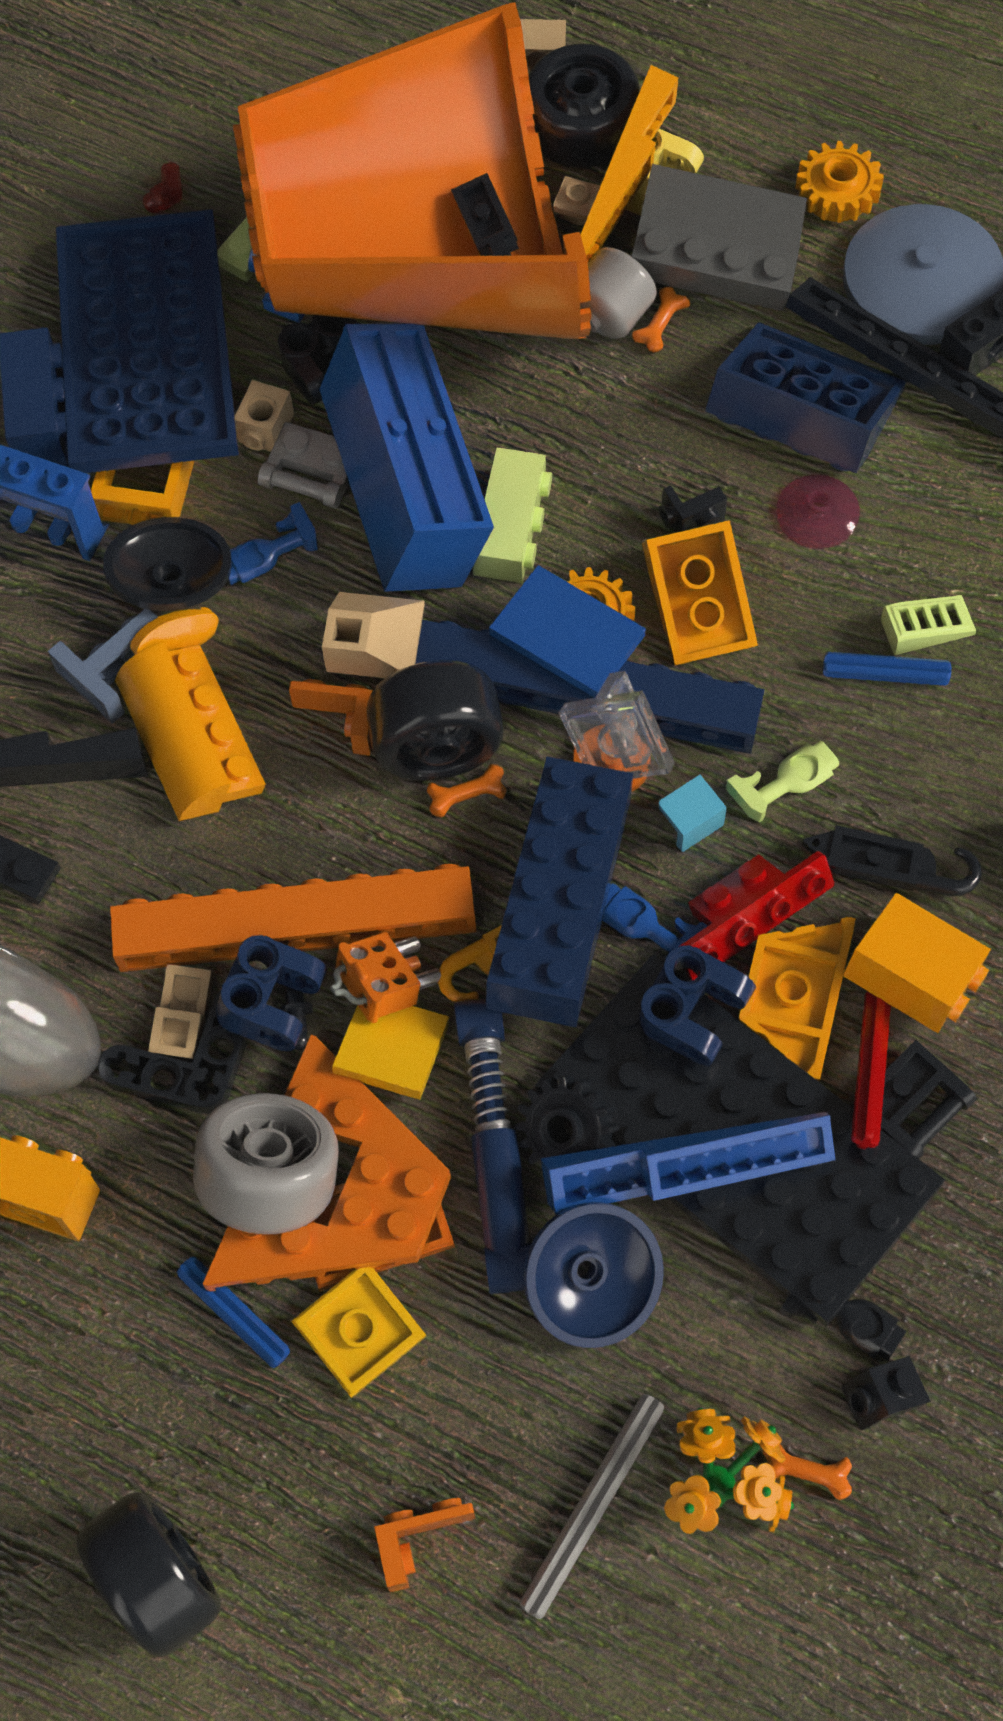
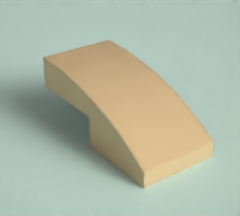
M167 964L160 1007L155 1009L148 1052L194 1059L209 1005L214 979L213 971Z

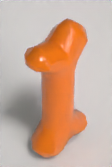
M666 286L659 290L661 303L649 325L632 332L634 342L645 344L648 351L652 353L663 349L661 336L672 315L678 310L690 307L689 298L676 294L671 286Z
M490 764L480 777L452 787H441L430 782L426 791L432 799L429 807L430 813L433 816L442 818L454 804L483 794H490L499 799H504L507 789L501 782L504 775L503 768L496 764Z
M779 1444L780 1451L786 1458L783 1463H780L763 1450L767 1464L773 1467L776 1478L779 1475H789L822 1484L829 1489L837 1500L847 1498L852 1492V1487L847 1480V1476L852 1468L848 1457H844L831 1465H823L792 1456Z

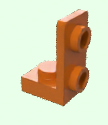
M316 679L290 682L289 693L293 707L346 714L344 736L350 737L353 754L371 755L372 743L366 708L373 690H369L367 687L359 684H348L345 687L326 685L324 682Z
M451 1498L432 1504L433 1512L414 1516L413 1510L398 1511L384 1516L385 1524L374 1526L385 1581L390 1593L409 1588L407 1575L416 1573L410 1543L400 1545L399 1538L476 1519L472 1503L462 1505L461 1498Z

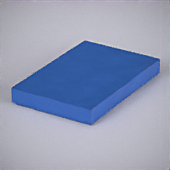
M539 565L489 627V635L595 699L600 697L645 637L646 628Z

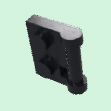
M915 1040L885 1071L881 1130L920 1159L924 1155L923 1148L961 1109L968 1110L977 1100V1097L960 1078ZM940 1086L948 1096L909 1135L900 1125Z

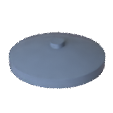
M912 204L899 206L874 216L852 238L846 252L843 268L844 289L848 300L923 345L941 344L945 327L1003 289V258L992 236L970 217L953 209L936 205Z

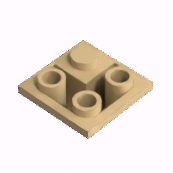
M339 592L328 609L322 643L326 672L386 678L402 668L414 665L416 663L425 601Z

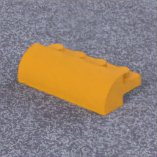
M161 643L142 650L123 664L117 673L116 684L178 821L219 812L224 802L262 794L266 783L200 645L168 651L165 643Z

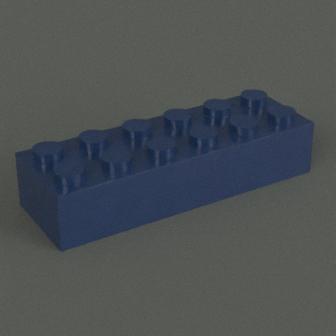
M546 757L487 979L486 1009L577 1027L630 806L634 773Z

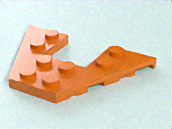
M310 1035L285 1096L301 1100L317 1109L330 1122L338 1141L360 1148L329 1224L324 1226L311 1222L304 1227L290 1232L268 1235L247 1233L228 1226L203 1282V1286L207 1291H216V1287L251 1282L261 1285L268 1284L273 1279L288 1278L296 1280L325 1276V1272L350 1268L358 1270L368 1267L374 1269L386 1263L402 1265L419 1261L450 1182V1170L360 1080L334 1074L332 1066L336 1056L315 1035Z

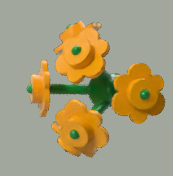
M701 1407L696 1411L687 1413V1420L677 1423L676 1427L677 1433L684 1434L680 1440V1450L687 1456H698L699 1461L703 1463V1475H693L686 1482L679 1480L670 1486L672 1497L666 1501L664 1506L666 1516L674 1522H680V1528L686 1534L694 1533L697 1529L709 1532L716 1528L719 1518L715 1510L720 1508L728 1499H735L739 1505H743V1514L747 1519L754 1520L759 1518L762 1521H769L768 1531L774 1533L779 1519L787 1521L790 1510L794 1508L792 1490L784 1489L785 1476L779 1475L775 1482V1471L770 1464L761 1463L756 1467L746 1464L761 1448L780 1463L786 1460L778 1446L782 1439L776 1432V1428L762 1419L756 1423L744 1416L741 1419L744 1425L743 1428L754 1441L727 1468L714 1465L715 1458L727 1459L735 1453V1443L733 1441L735 1430L733 1427L727 1426L731 1422L730 1416L716 1417L714 1409H703ZM741 1470L742 1480L736 1482L734 1476Z

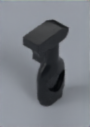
M788 1296L780 1309V1313L789 1319L792 1316H799L809 1319L813 1324H816L818 1321L790 1296ZM865 1299L849 1300L835 1316L840 1333L844 1338L873 1358L878 1354L889 1361L907 1332L897 1325L899 1319L875 1303Z

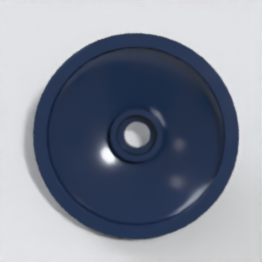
M589 1202L572 1206L558 1213L538 1232L529 1248L525 1261L523 1275L524 1290L531 1312L541 1326L550 1334L573 1346L598 1348L615 1344L629 1337L649 1318L661 1293L664 1267L658 1242L649 1227L639 1217L614 1204ZM583 1261H588V1272L583 1276H579L577 1273L579 1264Z

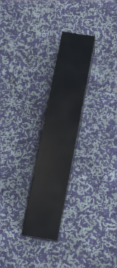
M136 728L53 745L47 730L0 740V787L148 777L144 749Z

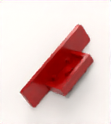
M817 851L784 874L758 854L688 902L692 915L700 922L705 923L707 927L680 946L690 945L699 948L701 951L722 962L727 961L756 941L758 935L766 934L834 886V880L826 856ZM684 968L687 976L692 981L698 977L693 970Z

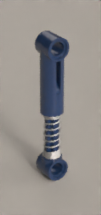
M486 998L454 1001L459 1047L465 1048L466 1062L471 1065L467 1071L469 1076L472 1077L469 1086L474 1089L470 1097L476 1102L473 1104L472 1110L477 1113L473 1119L477 1126L474 1129L476 1131L475 1134L471 1137V1146L483 1228L489 1294L523 1291L524 1266L532 1243L530 1241L518 1137L517 1132L510 1127V1121L505 1117L509 1109L504 1107V1101L507 1097L502 1094V1089L506 1085L501 1083V1077L504 1073L499 1071V1066L503 1063V1061L498 1059L502 1054L500 1044L505 1041L502 1012L486 1009Z

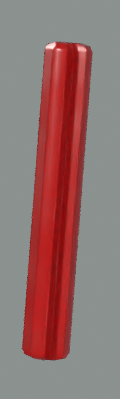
M868 991L864 995L851 1134L852 1142L857 1144V1148L864 1150L868 1147L875 1148L880 1142L891 1011L890 1004Z

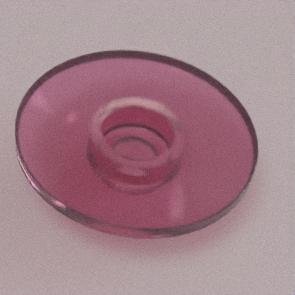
M808 475L792 481L784 488L778 498L776 516L780 528L792 541L808 548L825 549L843 543L853 534L858 525L860 507L853 491L840 480L825 475ZM814 502H820V503L825 504V506H823V507H818V506L814 505L813 503H814Z

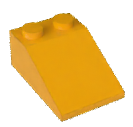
M730 520L647 539L642 543L651 586L674 666L758 646Z

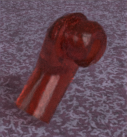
M176 163L163 164L160 168L162 182L153 186L150 192L143 196V205L148 212L155 214L160 210L165 211L181 200L183 193L180 168Z

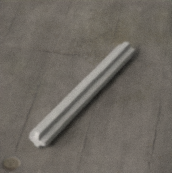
M643 1394L639 1398L520 1600L522 1610L534 1618L541 1619L544 1617L662 1415L664 1405L654 1397Z

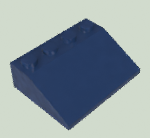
M758 322L717 369L705 412L717 416L720 421L726 424H737L754 431L760 438L776 440L788 445L799 454L812 455L827 461L835 469L857 473L875 445L904 390L906 381Z

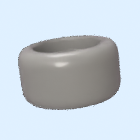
M270 1093L250 1094L234 1098L219 1105L209 1113L201 1124L195 1142L193 1181L200 1203L216 1220L231 1228L247 1233L263 1235L280 1234L306 1226L321 1215L333 1196L339 1155L338 1140L334 1129L327 1118L317 1109L301 1100L285 1095Z

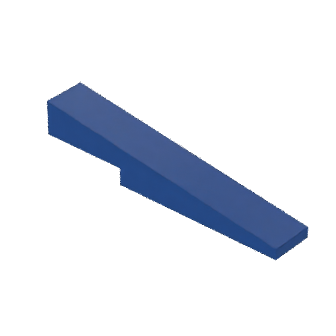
M822 1112L541 1158L547 1202L557 1215L567 1208L583 1203H614L649 1195L655 1201L834 1161L835 1152L830 1115Z

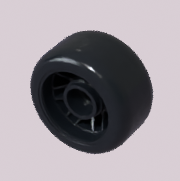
M572 44L547 53L538 60L529 73V85L535 113L532 115L535 123V132H538L542 154L556 163L570 167H593L611 161L640 92L636 73L631 65L618 53L598 45Z
M434 660L402 668L382 680L372 691L367 703V722L374 755L386 771L400 778L431 781L464 774L488 761L498 750L503 739V720L494 684L483 670L465 662Z
M142 1492L127 1494L87 1523L80 1531L76 1546L90 1579L121 1625L149 1654L157 1657L170 1655L208 1627L220 1613L221 1602L210 1577L183 1535L163 1510L146 1494Z

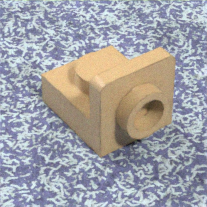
M565 176L553 203V211L560 214V219L567 220L575 225H585L600 185Z

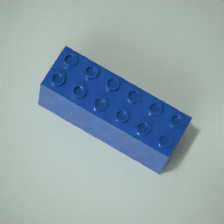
M346 324L319 390L384 592L462 587L494 529V525L424 325Z

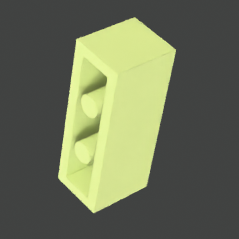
M496 448L484 499L494 529L473 566L474 576L523 583L525 569H533L537 544L531 542L534 532L541 533L545 508L539 507L541 497H549L552 484V472H546V455Z

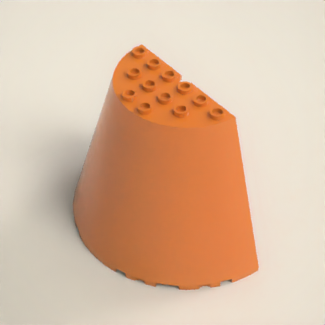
M515 2L504 4L238 106L240 123L234 124L233 130L238 149L236 151L241 171V184L246 201L244 205L250 227L248 229L252 251L255 255L252 256L257 282L261 283L265 293H269L275 311L576 340L590 335V307L580 309V304L591 301L588 261L580 232L562 235L563 254L548 185H545V181L537 182L536 177L544 176V163L538 132H535L534 127L535 123L532 114L535 113L529 85L523 31ZM488 173L514 230L519 249L511 252L512 256H480L451 189Z

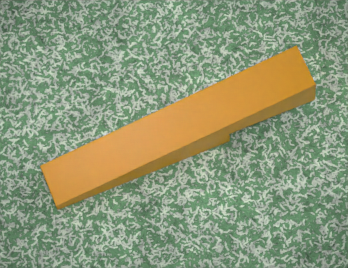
M650 65L580 234L587 261L597 250L602 248L651 171L656 142L652 141V139L676 103L679 77L653 65Z

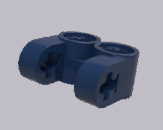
M251 936L244 940L239 947L229 975L222 985L216 1008L217 1020L229 1032L239 1034L280 1051H292L295 1049L302 1033L303 1024L295 1016L267 1005V1001L276 982L303 993H317L327 973V967L320 959L275 941L268 936ZM260 961L267 966V969H254L248 962ZM244 999L249 1002L251 1007L246 1009L238 1008L231 1000Z
M690 945L677 947L667 955L663 969L652 987L645 992L642 998L640 1025L644 1033L651 1039L698 1064L710 1066L723 1045L722 1041L711 1031L689 1020V1015L698 1000L705 993L729 1006L743 1009L755 991L756 985L742 972L701 951L699 948ZM688 968L693 970L698 977L693 981L685 982L678 979L674 973L679 969ZM658 1006H667L674 1010L676 1015L668 1020H662L655 1017L652 1010Z

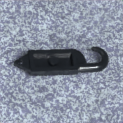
M836 825L834 831L805 838L802 846L811 854L820 851L826 856L831 873L910 891L919 889L946 896H963L970 893L979 884L982 876L981 865L977 857L969 850L957 847L954 853L965 860L969 871L965 878L957 880L936 875L934 855L930 849L924 847V844ZM813 843H816V844H818L819 846L815 847V846H813L812 844H813Z

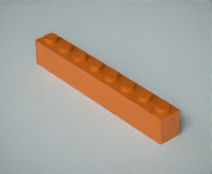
M442 864L435 867L434 870L415 872L412 869H398L392 871L389 875L371 877L368 874H353L346 877L345 880L331 882L323 879H308L303 881L301 885L282 887L279 884H264L257 887L256 890L242 892L234 889H219L214 891L212 895L193 897L190 894H174L169 896L167 900L152 902L145 899H130L123 902L122 905L110 906L113 958L120 972L167 967V964L181 966L235 960L239 947L244 940L257 935L268 936L275 941L306 952L338 948L341 942L350 944L384 932L389 934L393 942L413 936L421 939L476 932L469 866L460 867L456 864Z

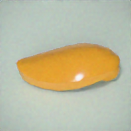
M207 607L179 610L159 616L146 624L134 636L130 643V648L133 654L136 655L144 649L161 643H165L168 651L197 645L201 646L215 635L219 623L218 616Z

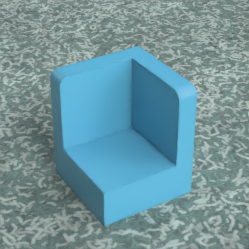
M698 775L661 799L658 806L678 832L676 845L681 852H684L722 827L727 808L701 775Z

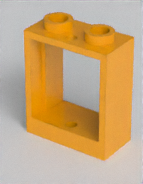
M194 461L172 463L164 494L114 487L112 483L116 470L96 472L91 493L100 520L134 525L154 518L180 517Z

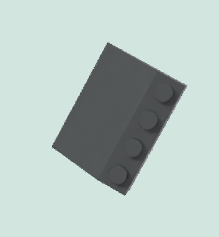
M652 164L632 257L648 271L654 283L783 311L793 283L807 198Z

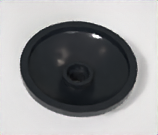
M161 517L139 522L119 533L106 549L103 567L108 585L116 595L126 602L153 611H178L199 605L217 594L229 579L232 560L227 542L215 529L192 519Z

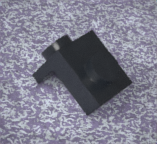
M670 485L662 490V503L659 506V514L666 528H673L675 533L725 521L727 498L721 488L716 487L682 503Z
M910 1356L869 1368L842 1385V1391L849 1409L861 1430L869 1429L885 1419L918 1409L931 1402Z

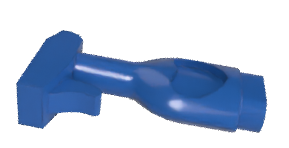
M300 502L290 506L291 513L284 520L276 522L278 532L295 529L294 531L275 540L251 539L230 549L232 569L228 579L230 585L239 581L244 584L269 572L274 568L279 556L302 545L307 551L318 550L315 527Z
M614 883L610 885L602 921L625 937L631 939H650L670 953L673 949L679 947L707 927L703 922H700L698 925L685 923L678 917L675 920V927L683 935L680 939L658 923L656 911L648 901L626 886L621 889Z

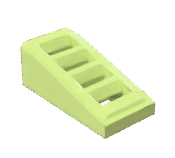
M962 595L886 605L883 607L880 619L894 656L973 636L976 633ZM955 609L960 625L952 624L947 611ZM939 614L943 627H937L933 615ZM924 617L927 629L921 628L919 618ZM909 621L912 630L906 631L904 622Z

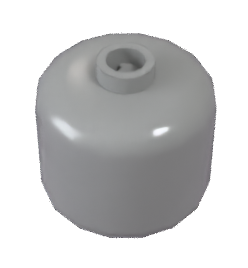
M605 247L597 250L588 261L591 301L580 304V309L590 307L591 332H597L604 337L617 339L625 337L654 302L657 290L654 280L637 260L619 249Z

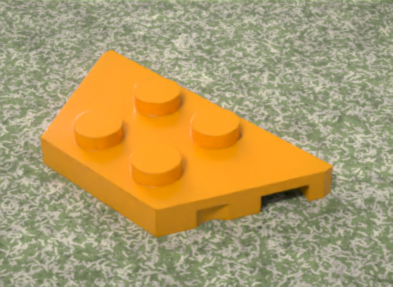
M852 917L841 918L840 923L816 928L814 924L797 927L788 933L777 931L758 935L749 978L755 983L756 989L739 1014L738 1020L818 1082L822 1073L856 918Z

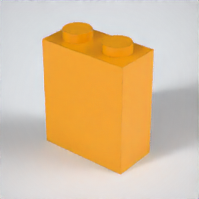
M895 893L854 950L843 976L938 1034L948 1018L956 1023L970 1001L968 997L964 996L967 989L976 993L989 972V969L984 967L983 963L991 949L900 894Z

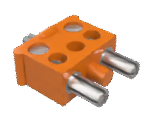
M384 932L350 944L345 942L339 944L333 974L335 984L330 985V989L334 996H344L351 1003L357 1004L366 1019L371 1023H376L378 1018L416 1005L419 990L438 984L441 972L434 968L415 975L414 972L421 970L419 958L414 955L404 959L403 956L420 950L421 945L418 938L413 936L394 943L389 934ZM342 981L349 991L345 989H339L342 985Z

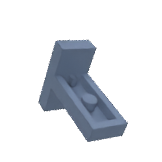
M144 609L137 616L129 617L114 636L107 642L96 645L84 661L74 654L62 641H59L47 651L55 671L112 724L125 712L118 693L110 685L115 681L117 673L123 664L134 656L130 648V643L134 636L146 624L158 617L148 609Z

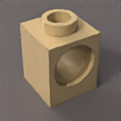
M520 19L528 75L534 65L544 55L557 48L566 46V20Z
M252 380L235 415L238 442L243 443L252 450L259 451L263 449L271 452L284 423H290L294 416L290 391Z

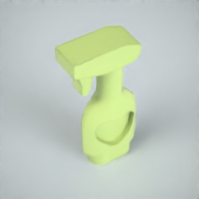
M820 740L814 745L807 743L786 757L779 765L776 779L758 791L754 787L761 778L759 771L746 778H741L737 774L727 780L726 790L748 817L760 823L765 817L768 804L788 792L805 793L814 789L833 776L832 770L839 766V761L823 741Z

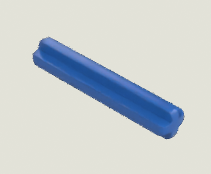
M826 652L823 659V675L833 678L945 686L949 684L952 672L951 662L939 659Z
M194 1256L188 1258L177 1270L179 1278L270 1367L276 1368L290 1353L288 1346L228 1287H216V1291H207L203 1286V1282L209 1269L198 1258Z

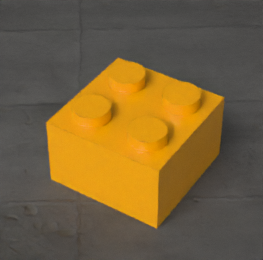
M13 1135L11 1140L0 1137V1216L80 1242L100 1193V1188L92 1178L91 1171L82 1164L83 1159L65 1150L57 1149L54 1155L38 1150L39 1145L36 1142L19 1135Z

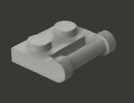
M288 422L284 423L268 460L262 464L258 475L259 486L272 489L274 486L323 500V505L335 509L338 508L349 484L335 437ZM284 467L330 482L327 485L281 470Z

